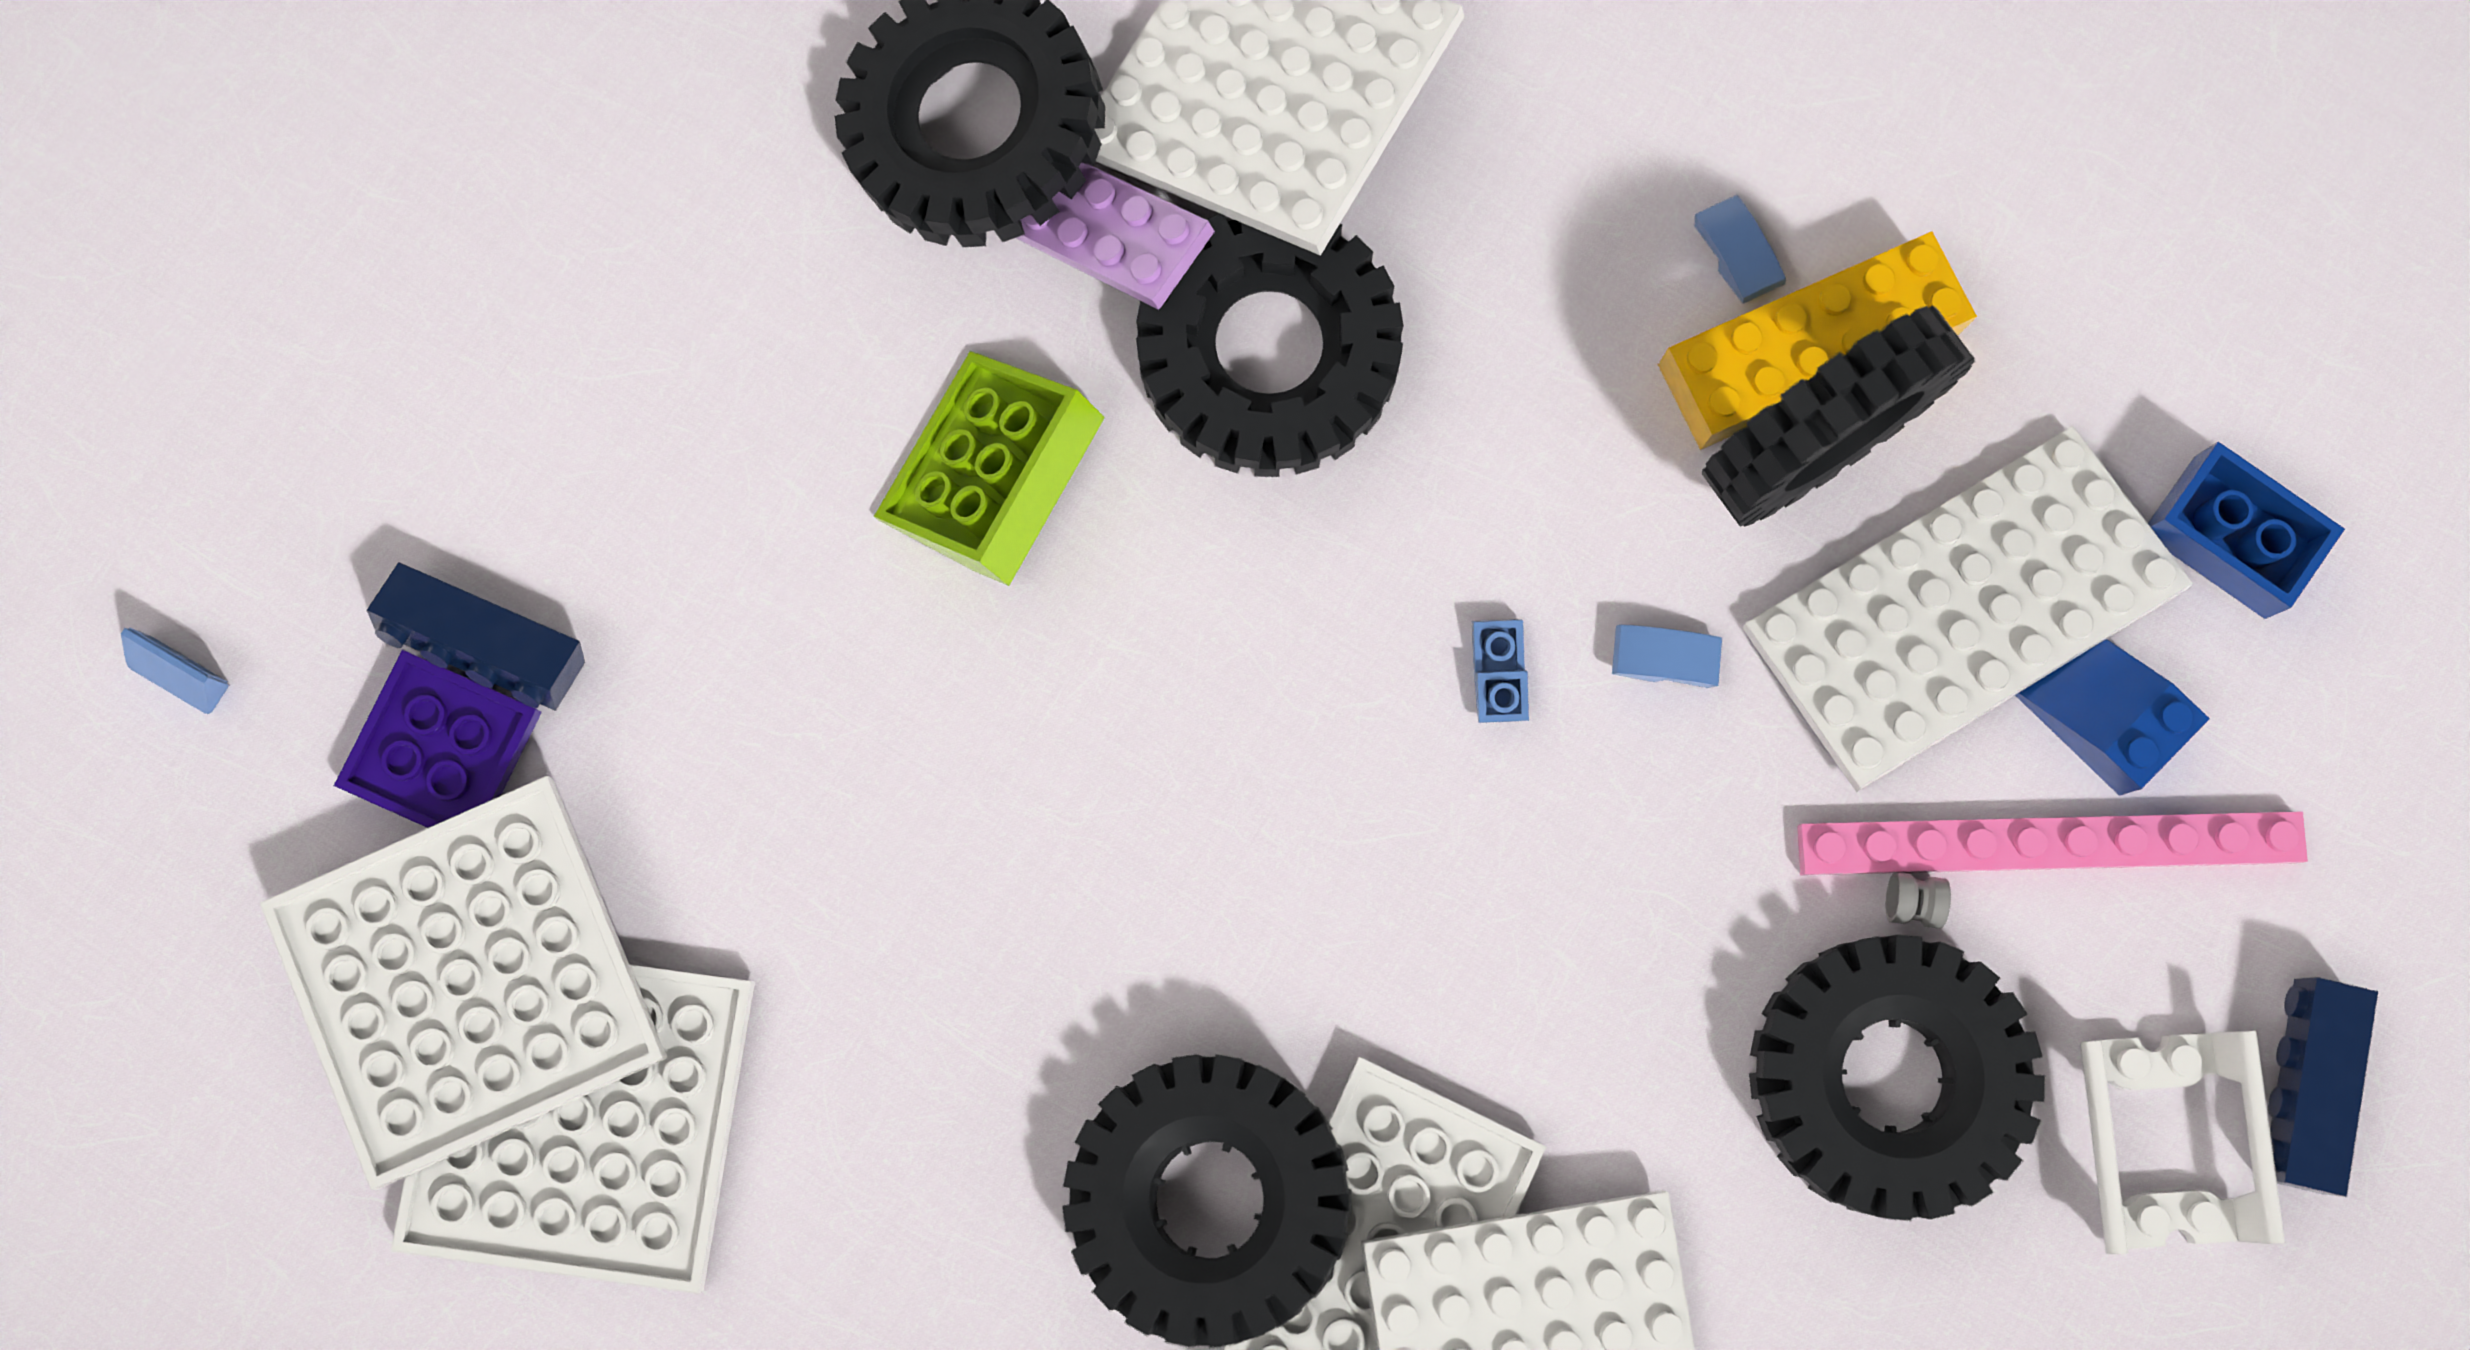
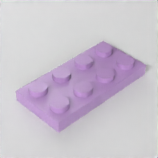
M1081 163L1079 169L1086 181L1075 196L1070 199L1061 192H1058L1052 200L1060 212L1041 226L1031 214L1021 219L1025 234L1016 237V239L1159 310L1213 235L1214 229L1209 221L1089 164Z

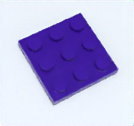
M402 650L333 786L426 828H430L502 795L542 712Z

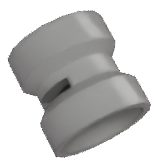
M1893 873L1886 892L1885 908L1887 920L1900 924H1907L1911 920L1920 921L1924 927L1943 928L1949 915L1951 903L1949 881L1946 878L1928 877L1925 881L1915 880L1912 874Z

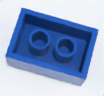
M2219 441L2194 456L2148 522V525L2173 556L2264 619L2292 608L2345 530L2338 523Z

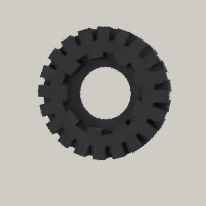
M926 0L898 1L906 18L897 23L884 12L868 28L877 42L876 46L871 48L857 42L846 61L856 78H840L835 100L845 113L834 116L837 139L846 149L841 153L850 172L880 211H884L894 224L909 234L916 228L925 241L947 246L950 235H954L963 248L986 246L987 232L994 230L1003 243L1025 234L1021 219L1030 214L1041 226L1060 212L1052 198L1058 192H1061L1072 199L1086 181L1079 166L1081 163L1094 166L1102 145L1095 129L1105 128V104L1099 92L1103 91L1097 70L1074 25L1070 26L1065 14L1050 0H1045L1042 4L1039 0H937V2L930 5ZM985 63L1000 68L1015 82L1021 101L1018 122L1007 140L992 152L972 159H954L932 149L923 138L919 126L920 105L928 88L954 67L962 64Z
M1217 214L1207 219L1215 232L1162 307L1158 310L1142 301L1139 304L1136 320L1138 331L1136 343L1140 375L1147 398H1151L1154 403L1155 414L1168 432L1174 429L1180 435V443L1199 458L1206 453L1215 458L1216 467L1237 474L1240 467L1255 469V477H1279L1280 469L1294 467L1297 475L1319 468L1320 460L1331 455L1335 461L1354 448L1356 438L1361 433L1367 435L1381 417L1383 406L1386 402H1389L1397 379L1404 343L1401 342L1404 325L1400 302L1394 303L1392 297L1395 286L1384 265L1375 268L1372 263L1374 251L1357 235L1350 241L1341 236L1342 224H1339L1322 254L1318 255L1237 220L1227 222L1222 214ZM1278 292L1296 298L1309 308L1321 329L1323 348L1315 370L1304 382L1284 392L1260 393L1239 385L1223 369L1217 355L1216 335L1223 316L1236 302L1255 293Z
M1935 306L1918 308L1910 315L1906 313L1889 322L1880 332L1876 329L1858 340L1844 356L1840 352L1817 368L1816 374L1808 380L1801 379L1780 395L1782 400L1778 403L1764 407L1746 422L1747 427L1734 433L1720 446L1722 449L1713 454L1706 462V467L1702 469V475L1740 527L1752 525L1759 519L1763 520L1775 514L1783 506L1786 508L1800 500L1812 488L1815 487L1817 489L1836 477L1841 469L1848 464L1852 466L1871 453L1870 449L1878 443L1886 442L1905 427L1904 423L1920 416L1935 403L1934 400L1943 396L1958 383L1957 380L1966 375L1971 369V365L1975 363V358Z

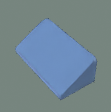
M130 627L129 629L124 628L122 631L121 639L125 661L132 671L205 714H210L229 687L228 681L146 633Z

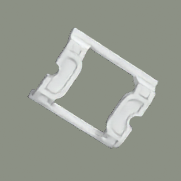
M2256 1030L2161 1036V1043L2154 1051L2145 1049L2140 1043L2139 1038L2080 1042L2106 1254H2127L2128 1249L2163 1247L2168 1235L2175 1230L2181 1231L2186 1236L2187 1242L2192 1244L2237 1241L2262 1244L2285 1243ZM2217 1074L2240 1082L2255 1191L2237 1198H2219L2210 1192L2197 1190L2139 1193L2130 1196L2122 1204L2107 1082L2118 1089L2126 1090L2186 1087L2196 1084L2204 1075Z

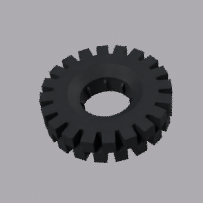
M1892 935L1888 937L1876 936L1837 945L1818 953L1819 957L1813 961L1802 963L1786 977L1785 980L1788 984L1782 991L1772 994L1761 1013L1767 1017L1763 1029L1755 1030L1750 1056L1757 1057L1756 1073H1749L1751 1099H1759L1763 1114L1756 1117L1767 1141L1775 1142L1781 1152L1777 1155L1778 1159L1793 1176L1802 1177L1810 1184L1808 1189L1829 1202L1847 1207L1848 1210L1884 1219L1912 1221V1218L1919 1217L1931 1220L1955 1214L1954 1207L1961 1204L1974 1206L1993 1194L1994 1192L1989 1185L1996 1179L2008 1180L2023 1161L2015 1154L2020 1144H2032L2041 1120L2030 1115L2033 1101L2044 1102L2045 1075H2034L2032 1060L2043 1056L2036 1031L2024 1032L2019 1021L2028 1014L2013 992L2002 993L1996 987V983L2000 980L1997 974L1981 961L1968 962L1962 958L1964 951L1941 941L1928 943L1922 941V937ZM1884 1020H1888V1025L1891 1028H1898L1903 1023L1922 1034L1926 1038L1923 1042L1926 1047H1933L1936 1052L1942 1072V1078H1938V1083H1942L1940 1096L1931 1113L1924 1112L1920 1115L1923 1121L1918 1125L1901 1132H1897L1896 1126L1885 1125L1884 1131H1881L1864 1121L1858 1115L1861 1109L1858 1106H1851L1848 1101L1842 1080V1075H1847V1069H1843V1062L1850 1044L1853 1040H1862L1864 1038L1862 1034L1864 1029Z
M1198 1054L1172 1058V1062L1161 1066L1154 1063L1131 1075L1133 1081L1123 1088L1116 1086L1098 1103L1102 1109L1093 1121L1086 1119L1074 1142L1080 1146L1075 1161L1068 1160L1063 1187L1070 1188L1069 1205H1064L1062 1208L1065 1232L1073 1233L1076 1248L1071 1250L1080 1274L1089 1275L1096 1286L1092 1292L1109 1311L1117 1310L1126 1318L1125 1324L1146 1336L1154 1334L1165 1339L1164 1343L1190 1348L1194 1346L1214 1348L1236 1345L1240 1342L1263 1336L1265 1333L1283 1326L1301 1313L1302 1309L1312 1299L1316 1298L1331 1278L1330 1273L1336 1261L1341 1258L1348 1237L1346 1227L1348 1216H1351L1352 1189L1348 1188L1346 1171H1349L1343 1149L1337 1143L1331 1131L1333 1129L1321 1110L1314 1106L1305 1096L1306 1094L1288 1080L1260 1065L1246 1062L1240 1058L1217 1054L1215 1057H1202ZM1206 1142L1223 1143L1221 1151L1230 1153L1233 1147L1245 1155L1257 1171L1251 1174L1253 1180L1260 1178L1263 1190L1262 1214H1255L1253 1218L1259 1221L1254 1233L1238 1249L1235 1244L1227 1246L1229 1254L1217 1258L1196 1256L1197 1248L1189 1247L1187 1251L1180 1248L1164 1230L1163 1227L1168 1224L1167 1220H1160L1157 1210L1158 1186L1165 1185L1166 1180L1161 1179L1166 1167L1179 1153L1183 1152L1184 1155L1188 1156L1192 1154L1191 1146Z

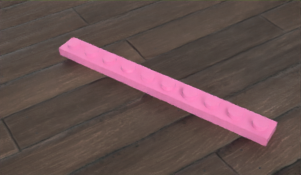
M2303 812L1812 823L1797 826L1800 876L1886 874L1895 872L1927 873L2298 864L2308 862Z

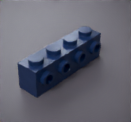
M400 562L397 563L367 609L375 629V635L388 645L396 648H402L403 645L420 651V654L430 663L441 668H447L448 665L465 671L466 675L479 685L487 688H492L494 684L511 691L513 697L518 701L533 708H538L541 704L556 711L585 664L579 640Z
M2319 977L2294 979L2293 986L2288 990L2284 1002V1010L2286 1015H2288L2286 1033L2280 1040L2276 1052L2277 1064L2280 1066L2277 1087L2271 1092L2268 1102V1112L2272 1117L2270 1136L2277 1184L2324 1195L2347 1197L2378 991Z

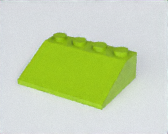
M969 351L874 517L878 521L959 564L1010 586L1105 417L1077 389Z

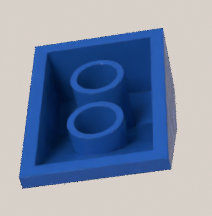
M2108 639L2015 695L2119 796L2142 789L2210 719L2172 682Z

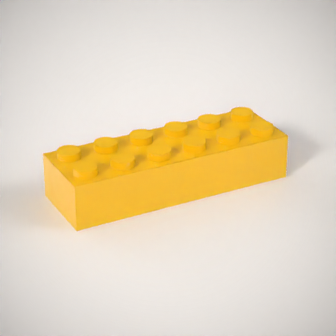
M1933 231L1668 347L1658 367L1699 449L1702 450L1731 437L1734 433L1747 427V421L1764 407L1782 400L1780 395L1801 379L1808 380L1816 374L1817 368L1840 352L1844 356L1858 340L1876 329L1880 332L1889 322L1906 313L1910 315L1918 308L1931 307L1933 305L1939 310L1957 335L1977 315Z

